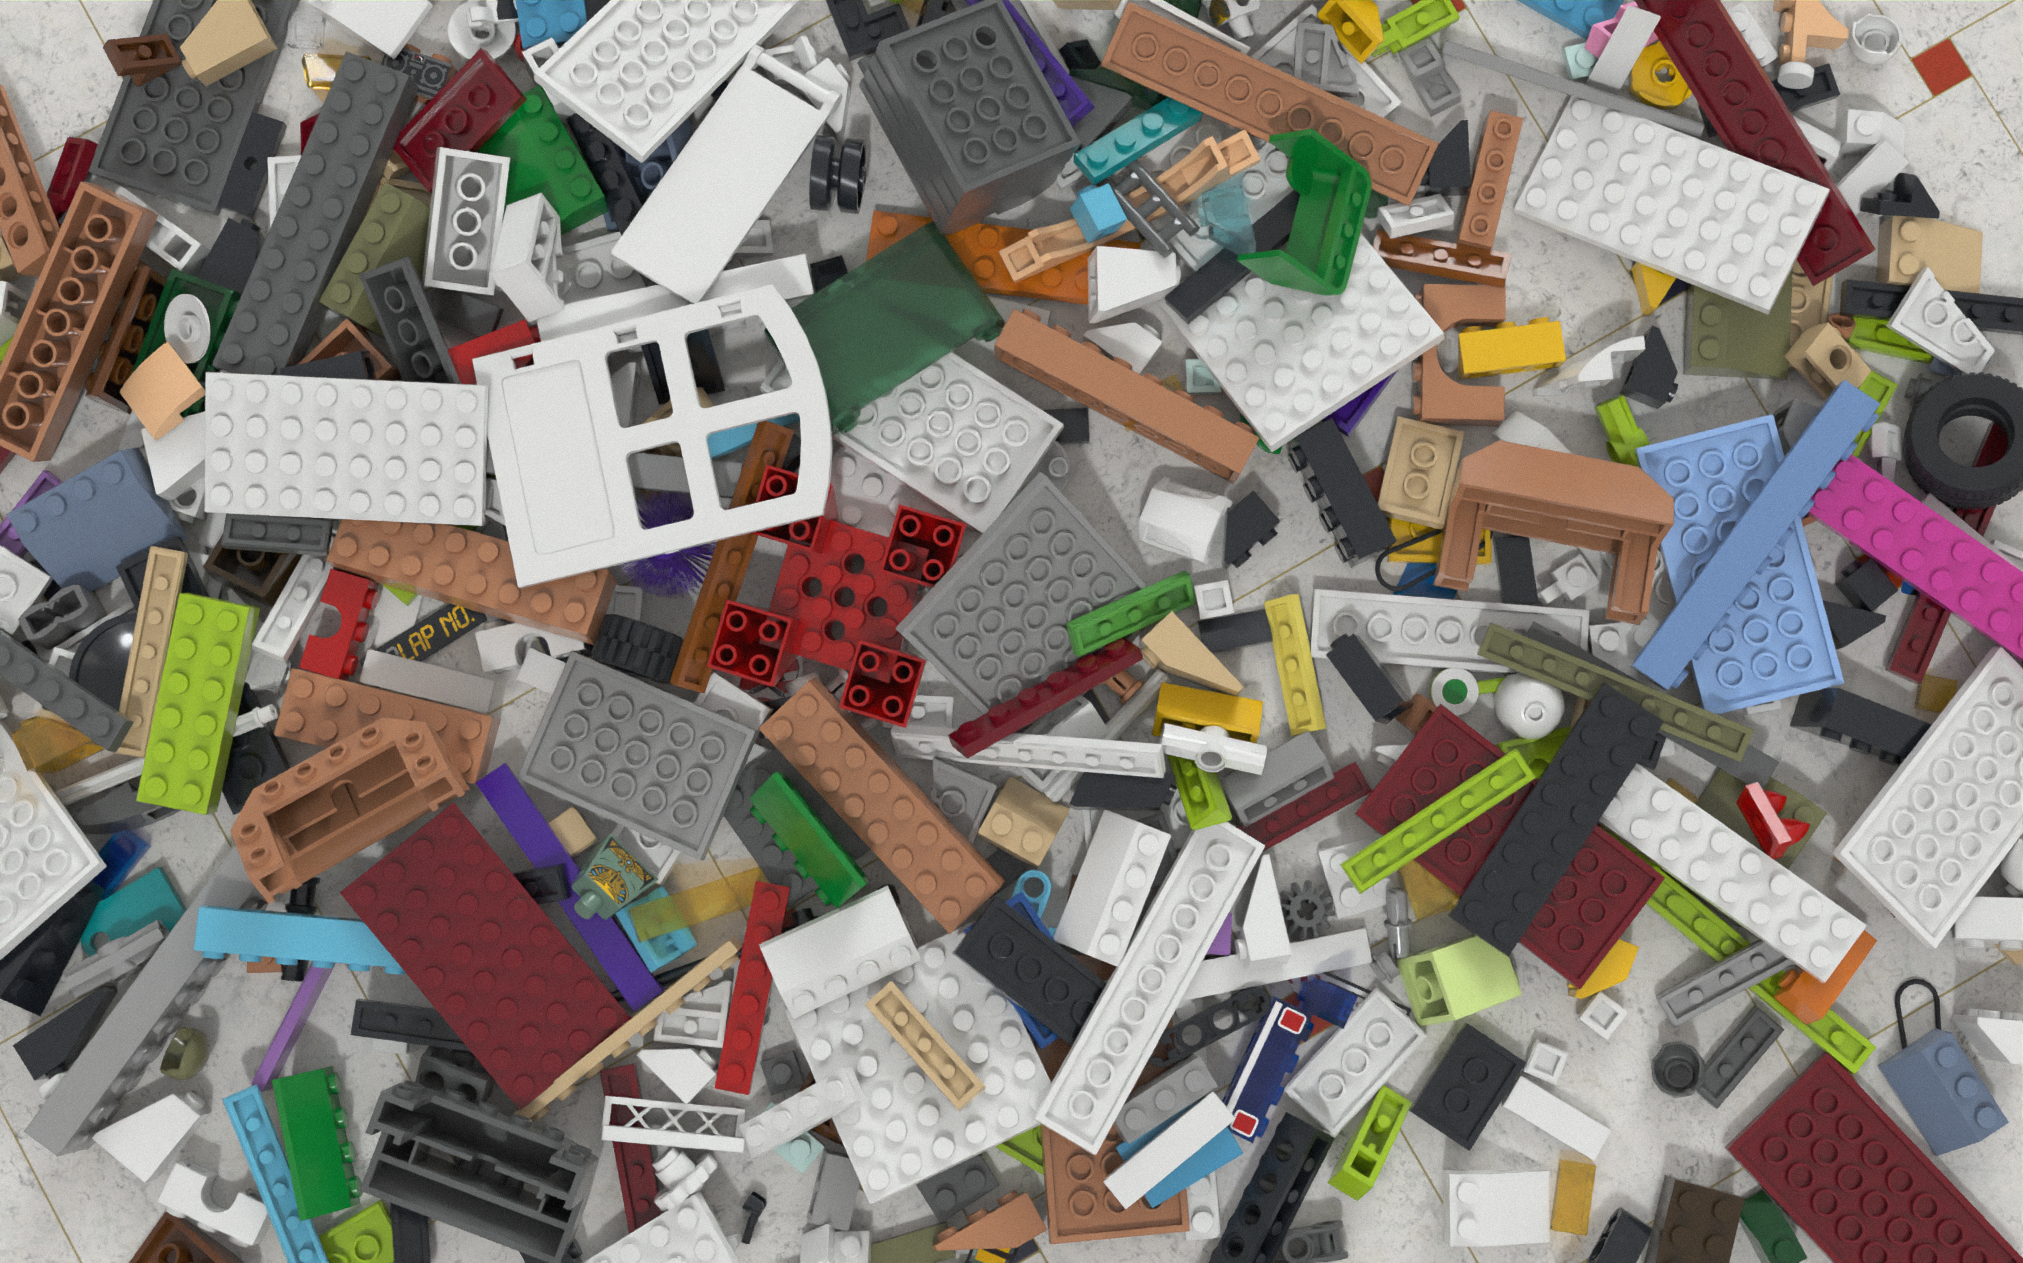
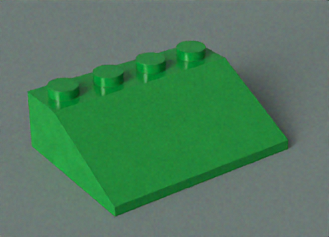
M539 85L522 93L527 100L476 153L510 158L503 219L507 205L542 193L560 216L561 235L601 216L608 212L604 194Z
M776 771L749 798L753 803V806L749 809L761 825L766 822L769 823L775 831L771 836L783 852L789 849L797 858L793 865L804 879L810 876L819 886L815 892L827 907L833 903L838 908L870 882V879L785 773Z

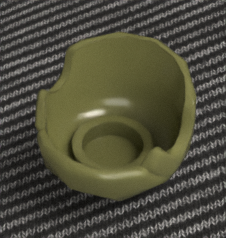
M181 1027L165 1052L160 1067L161 1073L176 1080H187L203 1070L209 1059L210 1044L207 1036L195 1028Z

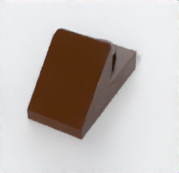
M167 34L110 39L103 46L117 76L130 75L136 87L148 83L182 63Z

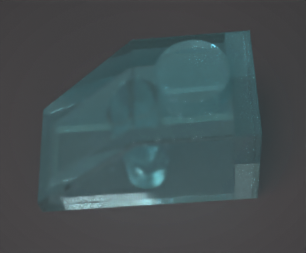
M1237 185L1202 192L1203 206L1197 207L1200 227L1207 226L1209 239L1237 255L1256 253V241L1243 186Z

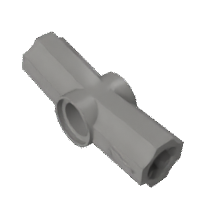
M156 920L128 937L117 938L100 947L96 951L97 954L62 971L65 981L74 996L80 998L111 981L117 982L139 971L142 968L141 965L152 958L170 931L161 920Z

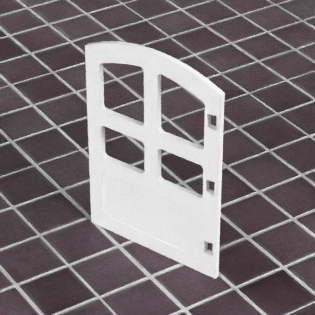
M773 284L472 359L477 385H488L487 435L518 588H525L661 554H671L682 549L824 515L830 487L832 465V431L827 393L809 340L794 312ZM740 302L742 313L723 317L720 307ZM753 317L761 318L784 359L792 379L791 386L786 389L709 408H701L686 340L687 336L693 332ZM636 328L638 339L619 343L616 333ZM657 342L660 346L673 413L665 419L622 428L607 357L613 352ZM533 354L534 365L516 369L515 358ZM790 414H799L801 453L796 492L771 500L723 510L709 450L708 437L713 433ZM679 443L694 515L688 520L644 530L639 517L628 457L635 452Z

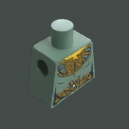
M610 833L592 850L571 885L572 889L581 897L575 903L574 909L584 919H590L597 912L603 919L607 920L641 895L658 879Z

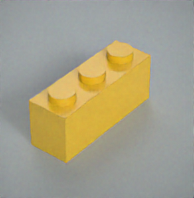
M1541 317L1528 321L1529 325L1516 326L1515 322H1504L1495 325V329L1482 331L1481 326L1462 329V333L1458 334L1453 340L1459 380L1559 368L1566 361L1560 321L1550 322L1548 317Z
M1161 682L1155 708L1152 735L1161 737L1164 723L1198 731L1207 726H1219L1228 732L1229 738L1257 744L1263 701Z

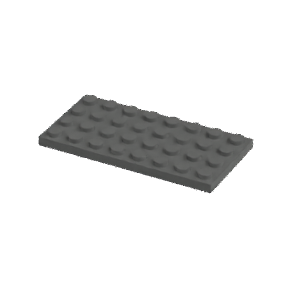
M153 0L140 36L167 34L180 60L183 61L186 58L180 48L217 0ZM252 0L278 49L208 86H205L197 77L191 79L182 63L142 86L136 87L130 75L124 76L88 172L94 176L219 216L221 208L218 206L248 121L252 112H258L299 0Z

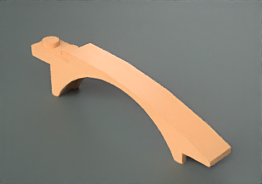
M1774 0L1773 11L1784 12L1781 18L1780 31L1785 33L1784 44L1780 46L1778 53L1779 65L1787 62L1805 63L1806 47L1838 49L1848 39V28L1837 21L1819 0Z
M1244 129L1218 144L1213 136L1203 140L1190 154L1156 177L1155 180L1182 207L1200 198L1201 193L1260 163L1261 159L1248 133ZM1143 186L1125 195L1136 209L1152 196ZM1161 206L1147 217L1146 220L1150 223L1168 214V212ZM1074 218L1055 225L1036 228L1028 232L1029 236L1002 249L999 253L1013 281L1018 282L1091 251L1096 246L1104 245L1136 228L1127 219L1116 233L1088 244Z

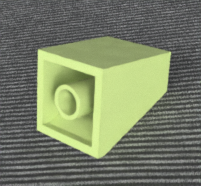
M1474 934L1412 954L1406 958L1395 960L1418 1026L1455 1021L1522 995L1519 987V978L1512 967L1510 958Z

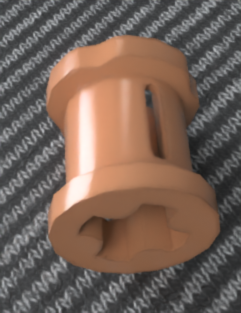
M1123 670L1100 684H1106L1120 697L1119 702L1124 705L1144 682L1141 680L1137 681L1126 670Z

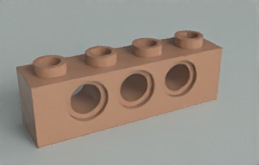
M1490 110L1484 120L1470 175L1471 187L1465 196L1454 241L1455 244L1492 249L1523 118Z

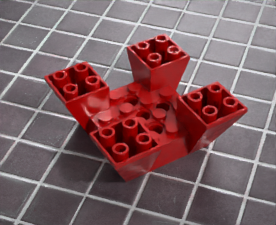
M766 465L755 503L794 494L797 490L799 474ZM830 484L823 516L752 532V534L788 544L769 609L726 599L707 667L774 687L799 655L849 671L839 708L907 728L927 660L907 651L909 642L895 628L922 600L925 587L933 588L956 563L967 524L899 504L890 537L839 523L834 485ZM861 555L865 565L860 573L855 574L851 569V561L855 556ZM818 578L821 581L822 590L818 596L813 597L809 592V584L813 579ZM846 588H851L855 599L850 606L846 607L841 601V594ZM882 597L887 602V611L883 616L879 617L875 614L873 605L878 598ZM836 621L842 622L845 628L844 635L839 640L835 639L831 633L832 625Z

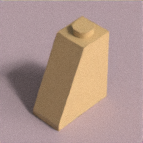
M217 0L180 47L186 58L181 61L191 79L197 77L205 86L278 49L252 0Z

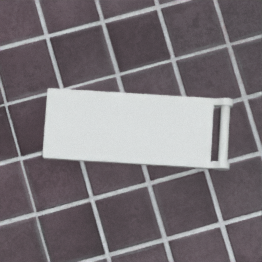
M755 44L738 72L611 250L612 256L690 304L702 302L825 122L839 107L843 95L835 90L829 91L769 56L766 54V49ZM757 66L765 68L822 102L821 109H816L753 70Z

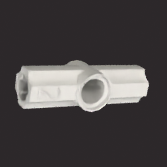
M1164 723L1159 744H1162L1163 753L1195 760L1197 766L1206 772H1219L1227 767L1261 775L1267 755V746L1229 738L1228 732L1219 726H1207L1198 731Z

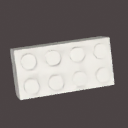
M437 147L421 282L423 286L494 295L495 283L491 276V269L503 222L510 158Z

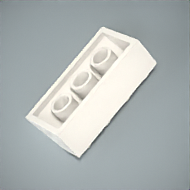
M1104 809L1053 939L1084 954L1118 967L1124 957L1171 835Z
M888 885L759 944L778 991L793 1019L921 960L913 937Z

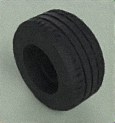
M1970 372L1969 374L1962 373L1960 376L1953 375L1951 378L1947 377L1942 382H1937L1935 386L1932 385L1928 391L1922 394V397H1919L1910 412L1906 424L1903 453L1910 476L1913 477V481L1917 483L1920 489H1923L1926 495L1932 494L1940 502L1945 503L1946 506L1952 505L1954 508L1959 509L1960 507L1963 510H1968V508L1977 510V508L1986 509V507H1995L1996 504L2000 505L2023 490L2022 387H2018L2016 383H2010V380L2007 378L2003 379L1998 375L1995 377L1990 373L1984 374V372H1979L1975 374V372ZM1964 416L1983 417L1994 422L2002 429L2008 440L2007 451L2002 459L1991 465L1968 467L1954 462L1943 452L1939 445V434L1944 425L1956 418Z

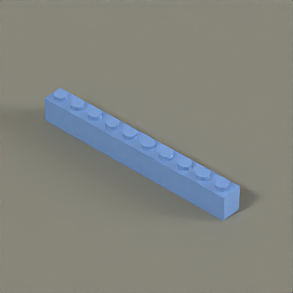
M1845 379L1836 386L1639 652L1630 667L1663 690H1669L1671 686L1675 689L1679 687L1689 673L1684 669L1692 657L1698 660L1710 644L1705 641L1713 629L1719 632L1731 615L1726 611L1734 601L1740 604L1752 587L1747 584L1755 572L1761 575L1773 560L1769 553L1776 544L1782 547L1792 535L1794 530L1789 526L1797 516L1804 518L1815 503L1811 499L1812 495L1818 487L1824 490L1835 477L1836 472L1832 468L1839 459L1845 462L1858 445L1853 441L1861 430L1866 433L1878 419L1879 415L1874 412L1880 403Z

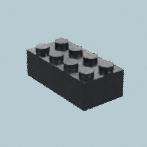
M1333 418L1296 436L1288 448L1291 452L1287 454L1288 460L1296 473L1299 471L1302 473L1306 481L1303 484V488L1310 502H1317L1322 512L1319 514V519L1327 533L1332 531L1338 544L1334 545L1340 560L1343 563L1348 561L1350 567L1353 568L1389 549L1397 540Z

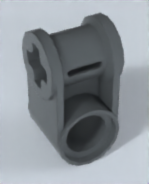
M1325 1221L1313 1224L1312 1226L1288 1229L1278 1250L1290 1263L1331 1262L1348 1258V1251L1344 1250L1341 1228L1344 1227L1343 1221ZM1294 1238H1301L1304 1242L1302 1252L1298 1255H1289L1287 1251L1289 1242Z

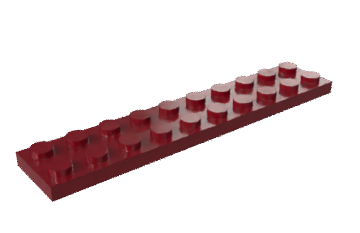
M1634 0L1639 9L1661 17L1654 29V33L1728 151L1830 189L1829 195L1796 259L1813 286L1819 284L1875 251L1874 245L1720 0Z

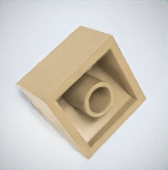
M1010 776L980 827L977 837L1038 870L1070 809L1058 802L1051 801L1047 796Z

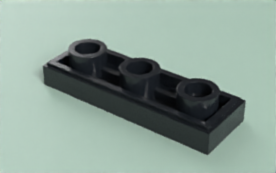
M255 112L251 113L218 203L220 208L253 219L268 178V157H276L287 127L284 122ZM257 163L256 168L250 170L251 165Z

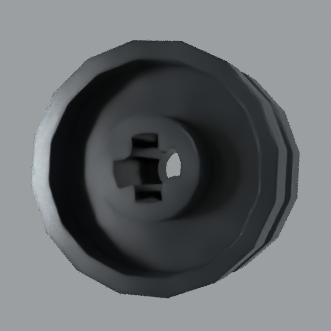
M816 135L810 168L809 204L811 210L829 211L833 206L837 191V204L840 212L859 214L867 174L865 140L847 138L843 142L839 159L836 138Z

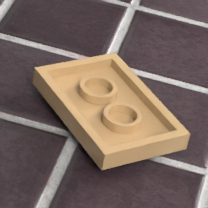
M1400 416L1397 417L1377 502L1384 516L1443 529L1465 432Z

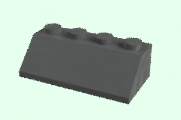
M407 256L359 274L403 381L461 384L447 350L449 348L411 257Z

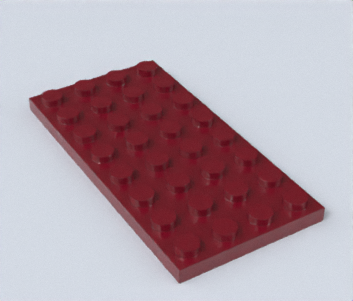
M1439 704L1354 815L1383 836L1506 754L1442 704ZM1533 779L1414 858L1413 861L1460 897L1538 779ZM1596 824L1518 943L1574 987L1581 989L1658 889L1665 877Z
M454 802L339 892L520 1111L554 1084V1081L631 1019Z
M1823 1052L1724 1147L1832 1263H2023V1258L1828 1052Z

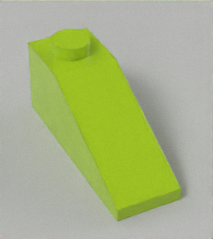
M1383 1085L1376 1092L1350 1137L1327 1183L1356 1201L1370 1191L1375 1184L1412 1102Z

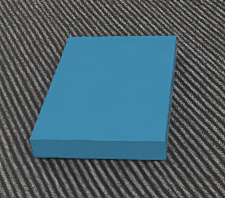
M1200 1099L1130 1144L1124 1141L1116 1144L1115 1147L1123 1161L1125 1162ZM1228 1126L1144 1194L1152 1208L1243 1154Z

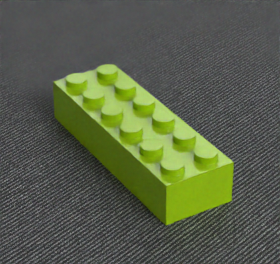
M179 593L136 801L203 815L218 811L258 621L259 607L192 593Z

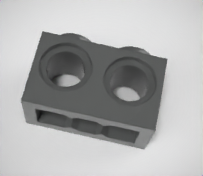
M429 1046L421 1056L415 1082L423 1085L425 1088L443 1092L446 1089L457 1090L466 1095L465 1100L478 1104L479 1101L487 1102L491 1096L495 1080L472 1052Z

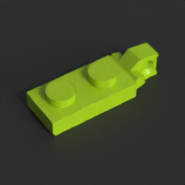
M1421 0L1386 19L1385 23L1381 25L1384 41L1371 55L1374 58L1389 49L1394 55L1458 22L1460 16L1450 0Z

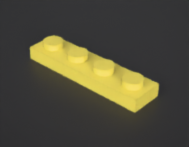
M1290 594L1265 601L1264 606L1272 633V644L1291 736L1301 735L1306 731L1314 732L1327 729L1299 594Z

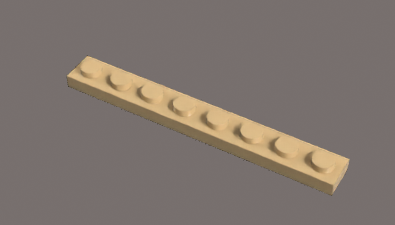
M733 935L554 1081V1084L521 1111L517 1109L513 1114H520L530 1118L533 1123L537 1122L550 1111L547 1104L557 1097L560 1101H563L577 1089L574 1083L584 1075L589 1080L604 1068L601 1061L608 1055L612 1054L616 1058L631 1046L628 1041L629 1038L637 1032L644 1036L658 1024L655 1018L665 1010L670 1015L685 1003V1000L682 998L685 993L690 989H693L695 993L699 992L712 981L709 976L710 973L718 967L725 971L739 959L736 953L743 945Z

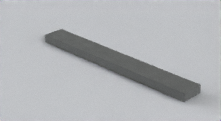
M1535 621L1532 622L1525 634V637L1641 683ZM1660 729L1657 732L1748 785L1758 782L1762 790L1779 764V761L1751 745H1748L1742 761L1738 762Z

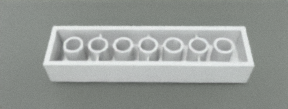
M805 254L722 271L702 300L706 301L773 284L792 309L796 318L812 315V310H815L818 306L813 277ZM654 285L564 304V310L537 319V324L542 342L690 305V303L664 287ZM740 302L720 307L723 317L742 313ZM753 317L709 328L712 336V331L726 329V332H737L745 329L746 324L759 322L760 325H764L761 318ZM636 329L616 333L619 343L638 339ZM637 346L625 350L627 353L641 352L642 348ZM613 353L609 354L607 359L613 357Z

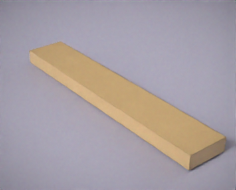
M150 546L119 712L134 723L116 751L118 754L145 758L179 593L182 590L188 558L187 552Z

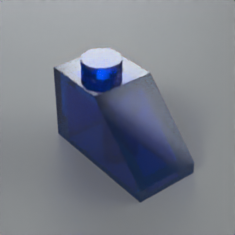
M1313 975L1310 981L1303 980L1296 999L1300 1000L1298 1006L1300 1009L1344 1029L1358 996Z

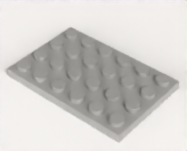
M571 651L517 778L698 860H705L759 731L582 654Z

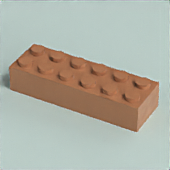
M292 668L274 735L328 748L381 718L426 722L434 728L452 755L465 781L476 784L487 774L501 719Z

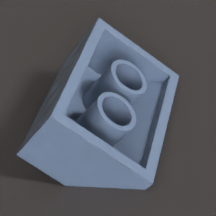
M1935 1028L1878 1065L1879 1070L1936 1156L1978 1143L2009 1123L1951 1032Z

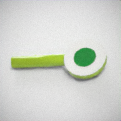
M1446 668L1438 672L1433 678L1429 691L1430 698L1436 706L1442 704L1456 716L1462 715L1472 709L1479 694L1496 692L1497 687L1505 677L1476 681L1474 676L1467 670Z

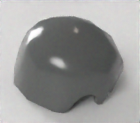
M1682 1041L1663 1044L1660 1052L1652 1059L1651 1069L1654 1083L1661 1092L1674 1098L1693 1095L1699 1090L1705 1080L1704 1060L1693 1046Z

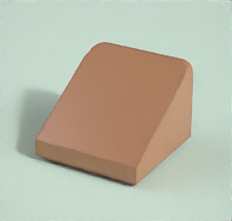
M1415 694L1410 699L1413 705L1396 717V720L1413 735H1416L1437 708L1428 698L1420 694Z

